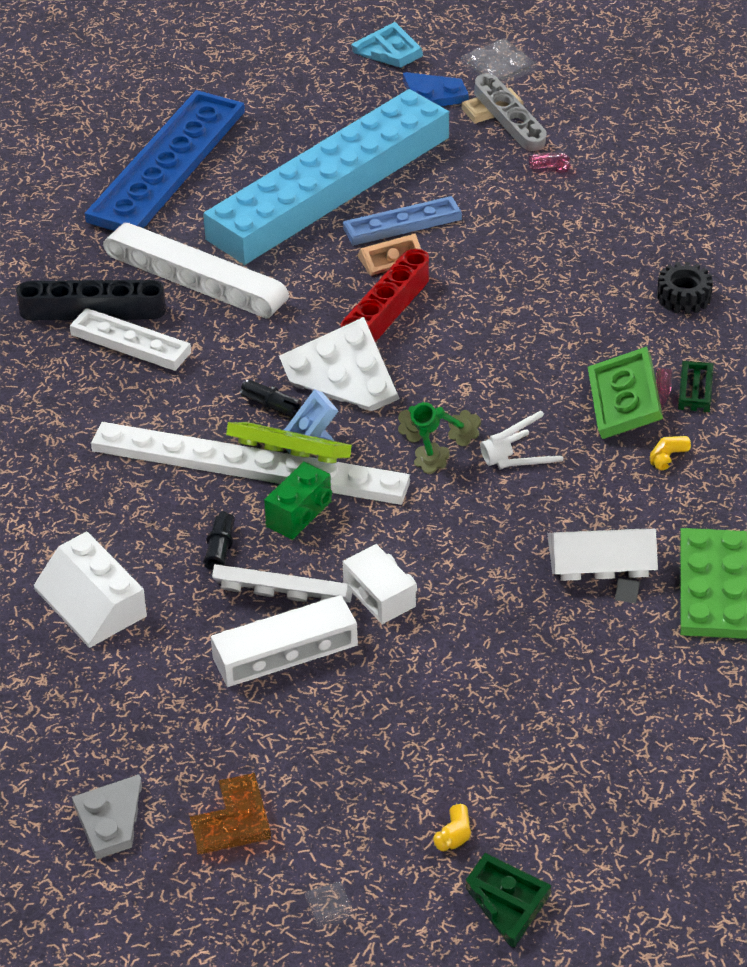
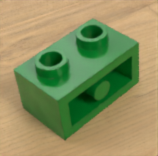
M305 461L301 463L264 499L266 527L293 540L332 502L331 475Z

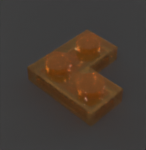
M255 773L219 780V789L225 809L189 816L198 855L271 839V829Z

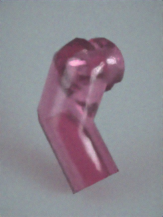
M541 153L529 156V165L532 170L555 166L556 171L562 173L569 171L571 168L569 163L570 157L566 153Z
M666 368L656 369V384L661 410L671 393L672 370Z

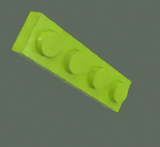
M228 422L226 435L238 437V443L256 446L257 442L265 444L264 449L283 451L284 448L291 449V455L298 457H310V454L318 455L317 461L324 463H337V458H350L352 445L250 422Z

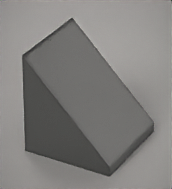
M618 578L615 600L636 604L641 581Z

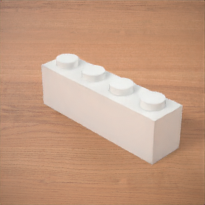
M342 595L212 635L213 660L226 686L230 687L358 646L357 622Z

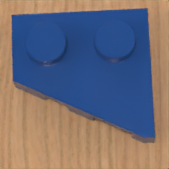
M408 72L403 73V82L407 90L410 89L439 106L460 104L469 100V94L462 79Z

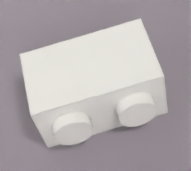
M377 544L343 561V583L349 584L353 589L352 593L381 624L416 607L417 585L410 574H405L397 566L392 555L386 554Z

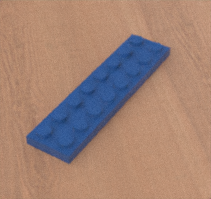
M196 90L84 213L86 223L113 231L123 223H130L144 229L245 113L244 103Z

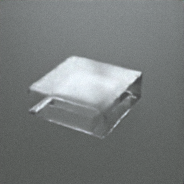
M341 881L305 892V900L317 929L354 918L352 906Z

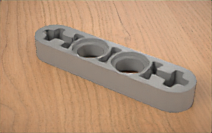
M492 74L477 76L474 86L475 96L521 147L528 151H538L544 148L547 136L546 130L506 86ZM502 101L509 105L505 107L498 106L496 102ZM514 118L522 119L524 123L518 124L512 122L511 120Z

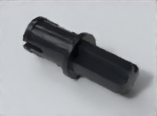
M250 379L241 385V396L263 405V408L267 411L273 409L293 419L296 415L293 411L296 410L298 412L301 408L302 402L300 399H295L279 392L275 386L269 388Z
M221 511L215 517L213 529L206 538L208 548L203 563H205L204 566L209 570L214 569V564L225 566L227 551L233 545L231 534L235 517L233 514H228L227 511Z

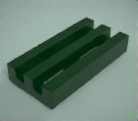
M682 361L678 410H684L686 406L691 407V411H697L698 407L704 408L703 412H710L714 363ZM688 369H694L692 398H686ZM701 370H707L704 399H698Z

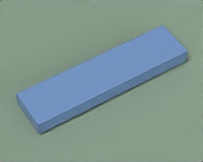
M450 196L343 222V229L354 246L462 220V212L453 197Z

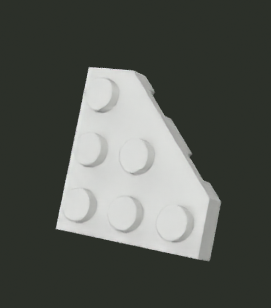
M364 317L279 356L292 386L312 391L315 389L323 392L328 398L341 402L346 401L369 411L379 409L400 399Z

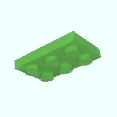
M647 347L588 366L597 426L602 439L663 419L651 354Z

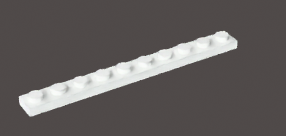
M101 422L91 442L92 451L278 484H281L305 461L331 475L332 493L402 505L410 484V474L341 462L324 463L312 457H298L288 453Z

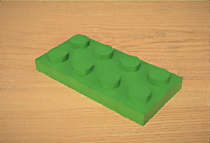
M681 528L680 635L747 639V531Z

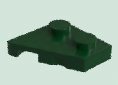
M484 853L466 878V890L508 945L515 948L551 895L550 884L487 853Z

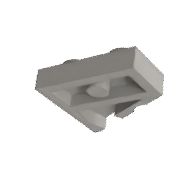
M140 775L72 797L73 806L96 860L132 848L134 823L137 820L139 793L142 790Z

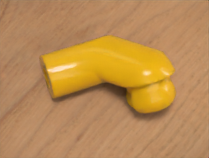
M673 436L661 438L650 453L651 465H655L656 469L661 471L668 469L670 466L667 463L672 462L670 457L672 453L688 452L690 450L691 442L689 437Z
M464 804L453 805L449 809L451 823L444 826L442 831L435 833L433 841L438 850L444 852L449 848L455 849L469 840L471 829L468 808Z

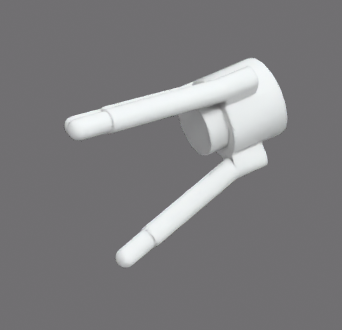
M539 411L503 432L490 436V439L480 442L481 453L487 465L497 464L499 470L509 466L562 462V456L508 459V456L513 455L511 443L529 435V430L527 429L516 432L543 417L544 413Z

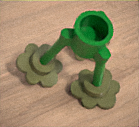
M422 402L400 412L398 420L401 424L398 427V432L401 435H406L407 440L412 443L418 442L422 438L424 446L416 449L414 465L419 468L421 467L424 473L432 474L437 468H445L447 465L446 459L450 456V451L447 447H439L438 443L430 442L429 435L438 428L440 419L447 421L449 428H451L448 433L449 438L456 440V443L460 446H467L471 439H476L479 436L478 428L481 425V418L478 415L471 414L468 410H463L460 415L451 416L444 411L443 407L435 409L432 404Z

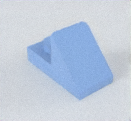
M314 389L284 430L334 441L325 429L338 413V410L323 392Z

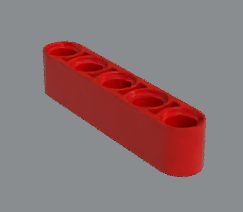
M418 248L404 252L342 320L341 327L364 317L376 342L428 283L429 254L423 249Z

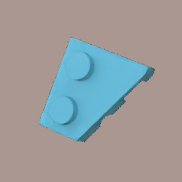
M396 22L351 44L355 54L400 68L423 56L422 48Z

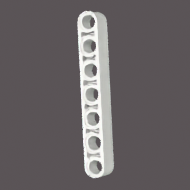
M123 223L103 243L104 250L111 258L266 319L270 318L289 298L287 288L278 280L130 223Z

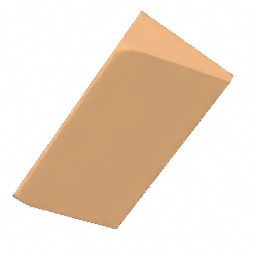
M411 234L361 248L358 258L369 275L373 276L387 272L407 250L421 249L416 234Z

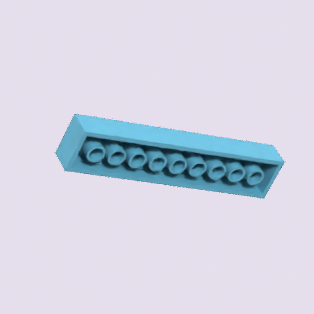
M410 89L406 90L203 213L205 240L246 265L448 139L449 111Z

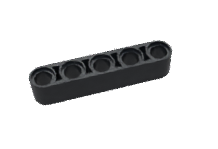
M157 280L26 281L17 286L16 289L20 316L31 321L75 320L86 308L120 320L158 319L166 313L164 286Z

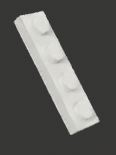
M88 308L70 325V332L73 336L174 371L191 353V345L188 342Z
M214 564L212 578L221 584L220 588L227 591L241 592V587L254 588V594L273 597L274 592L287 593L288 599L306 602L307 597L321 598V601L342 595L344 601L350 603L353 591L347 583Z

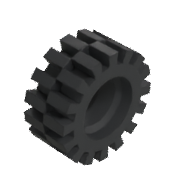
M677 262L674 268L668 265L666 270L662 269L658 277L657 299H659L661 306L665 305V309L670 311L672 308H675L674 313L679 314L680 310H685V314H690V310L698 313L700 308H707V304L711 302L712 275L711 273L708 274V270L705 267L700 270V265L698 264L691 267L690 262H685V266H681L680 262Z

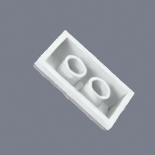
M656 529L548 533L552 574H561V581L581 580V573H594L595 579L615 578V572L628 571L629 578L649 577V570H658Z
M87 531L58 546L34 584V589L89 648L147 616L144 589Z

